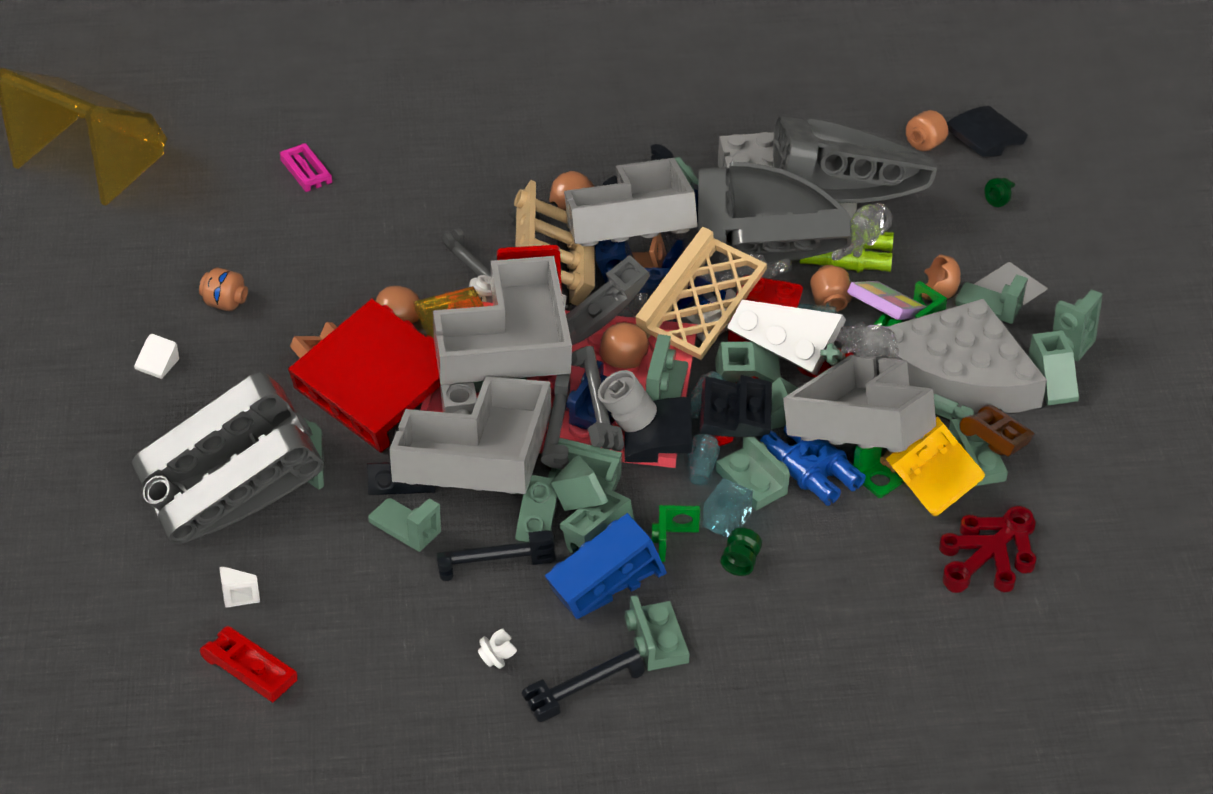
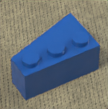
M626 513L620 519L611 522L595 538L582 544L579 550L566 560L557 563L545 575V578L554 594L576 619H579L612 602L613 594L627 587L632 592L640 588L641 583L639 581L653 574L659 578L667 574L651 538Z

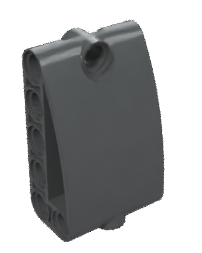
M264 372L255 373L247 377L140 451L132 459V466L143 486V497L147 503L154 507L169 541L173 544H182L212 533L263 509L317 476L324 468V463L310 439V436L313 435L310 427L303 417L294 410L284 389Z

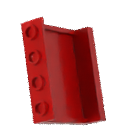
M372 298L288 368L294 388L380 453L390 446L387 432L401 421L405 409H415L440 387L434 338L429 335L424 336L417 331L410 321H403L395 315L389 306H382Z

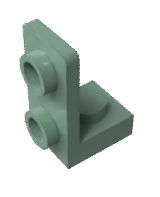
M1016 274L1011 285L1005 284L1002 293L965 282L956 297L955 305L960 306L984 299L1001 321L1013 324L1023 306L1028 278Z
M537 475L531 476L527 492L523 494L515 535V539L518 542H529L528 532L552 531L558 499L551 484L554 478Z
M387 498L368 516L369 523L418 552L441 533L440 504L430 498L419 508L413 510L392 498Z

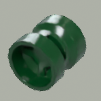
M747 528L732 530L727 540V547L721 556L720 563L727 572L737 576L751 574L756 564V556L762 547L761 537L753 530Z

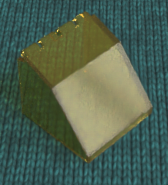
M8 68L0 69V105L14 168L19 169L74 123L77 117L86 118L101 204L106 206L164 155L163 149L168 139L152 114L60 77Z

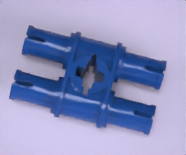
M785 425L784 433L787 435V429ZM771 431L768 435H763L760 440L766 445L771 454L786 464L790 476L797 481V485L801 489L813 492L826 506L831 505V502H836L841 494V489L827 479L828 476L838 478L850 491H855L856 488L859 489L866 479L864 473L849 463L846 453L843 450H838L827 440L803 441L801 437L789 436L797 443L794 446H790L774 431Z

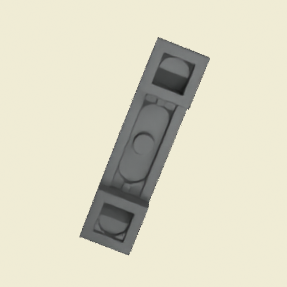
M631 255L606 273L609 280L606 284L566 314L572 346L588 338L614 319L634 299L650 277L649 272Z

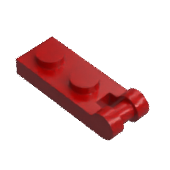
M229 626L224 627L217 633L218 638L214 642L208 641L200 648V654L208 663L212 665L217 664L272 703L298 681L297 671Z

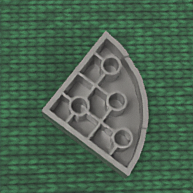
M984 299L872 331L870 350H877L883 358L907 360L909 386L932 388L934 394L958 402L959 407L962 405L970 407L975 411L974 413H978L986 405H993L1004 413H1019L1042 407L1047 379Z

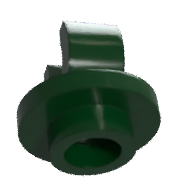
M993 178L989 180L984 188L986 200L994 207L1007 205L1012 196L1011 188L1015 186V183L1007 178Z

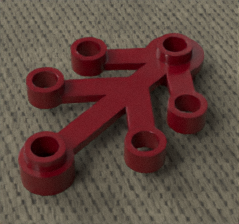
M1014 506L1003 517L966 515L961 519L960 533L962 535L953 533L942 535L939 550L946 556L958 554L959 549H978L964 563L953 561L945 566L943 583L946 588L953 593L963 592L969 587L971 576L994 556L996 566L994 587L1000 592L1012 591L1015 586L1016 575L1011 571L1006 544L1014 538L1018 551L1014 567L1021 573H1031L1035 569L1036 556L1031 551L1028 537L1034 532L1036 526L1032 512L1025 507ZM980 530H1000L995 535H979Z

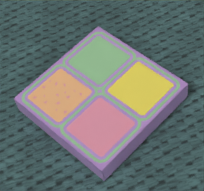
M879 281L851 282L847 291L849 295L896 320L915 319V315L927 307Z

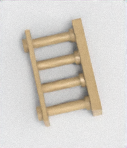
M530 180L524 190L520 189L514 200V206L517 207L515 247L551 245L536 239L535 231L567 244L570 252L560 249V259L562 263L567 264L569 272L561 270V283L566 284L567 289H569V303L578 306L589 296L595 287V245L581 246L580 244H575L571 232L535 218L536 211L563 222L568 227L566 211L536 199V182Z

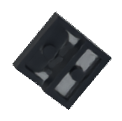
M990 106L968 110L947 122L948 131L982 157L1001 156L1005 146L1024 144L1028 136L1026 132Z
M744 375L740 376L737 383L708 376L705 377L702 383L700 433L726 437H753L770 434L772 382Z
M691 397L654 400L657 412L650 424L636 432H625V462H658V453L692 454Z

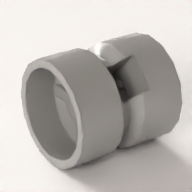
M621 370L612 373L601 383L598 389V398L625 432H636L645 428L656 415V404L631 371Z

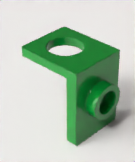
M916 282L913 300L927 307L917 313L915 318L946 310V297L923 282ZM922 293L927 294L933 303L927 306L922 299Z
M857 445L853 466L866 475L863 483L864 487L878 498H882L903 484L902 478L891 472L887 466L881 464L882 447L865 449ZM878 474L884 475L890 482L885 486H878L872 483L871 477Z
M659 505V523H652V542L658 543V555L662 562H665L666 532H699L700 506ZM679 514H686L692 517V520L686 524H679L673 518Z

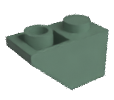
M1063 330L1032 334L1028 356L1047 379L1044 393L1047 406L1078 402L1079 393L1074 354Z
M754 342L720 343L715 357L717 379L735 383L738 382L741 375L749 377L755 376L758 379L773 383L781 377L779 356Z

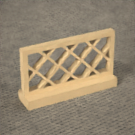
M702 227L636 315V325L646 332L648 338L651 335L657 338L658 334L671 336L670 345L702 360L734 316L741 301L747 298L765 273L767 264L713 238V231ZM715 251L726 255L728 261L711 265L710 257ZM749 266L755 269V271L750 276L738 278L736 268ZM731 269L734 279L716 282L714 272ZM710 274L712 284L695 287L693 280L696 276ZM732 287L737 288L738 294L735 298L721 299L719 290ZM715 291L717 302L700 305L697 295ZM693 296L695 307L678 310L677 302L679 299ZM720 309L722 317L719 321L705 323L703 313ZM698 314L701 325L683 328L682 317ZM673 319L677 320L679 327L678 330L669 332L659 328L664 321ZM704 333L705 340L699 348L687 342L686 336Z

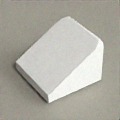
M150 334L134 365L135 369L162 379L179 360L177 344L174 341Z
M219 567L225 608L260 602L256 575L227 567Z

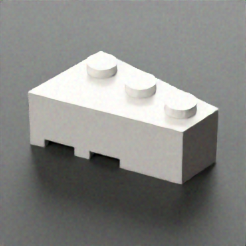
M742 300L727 328L738 336L760 345L775 355L817 376L825 360L821 357L820 351L826 350L828 343L834 344L846 319L841 314Z

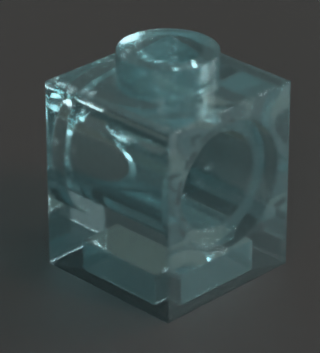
M723 478L704 503L702 526L714 533L729 537L731 531L741 528L750 516L753 490Z

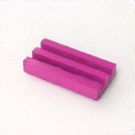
M306 143L280 152V160L305 192L311 191L312 185L316 189L322 187L321 182L323 181L327 185L332 183V175ZM301 152V153L304 155V157L308 160V162H309V163L312 165V167L316 170V172L318 173V175H315V174H314V172L310 169L309 164L306 162V160H305V159H302V157H301L298 153Z

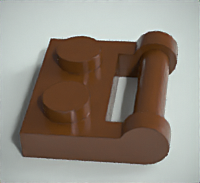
M993 405L982 407L978 414L966 416L959 424L960 430L964 435H977L989 443L988 447L993 452L999 455H1007L1008 457L1029 444L1035 434Z

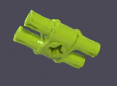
M862 225L861 228L852 227V244L846 247L845 252L840 249L800 259V264L834 265L845 270H855L857 273L863 272V269L891 272L894 232L871 231ZM865 249H876V250H882V251H889V253H887V252L865 251Z

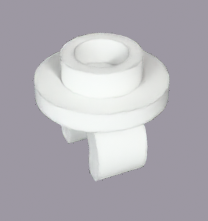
M480 275L477 278L471 279L469 284L471 289L469 300L477 301L482 297V302L493 303L491 277Z
M500 629L492 635L490 640L485 636L479 640L481 648L478 649V653L489 667L495 665L501 669L505 666L503 659L513 656L517 649L509 642L512 639L511 636L504 629Z

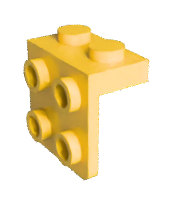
M936 417V427L925 434L922 439L908 446L907 450L893 452L886 458L932 516L941 514L985 477L983 470L956 440L939 417Z

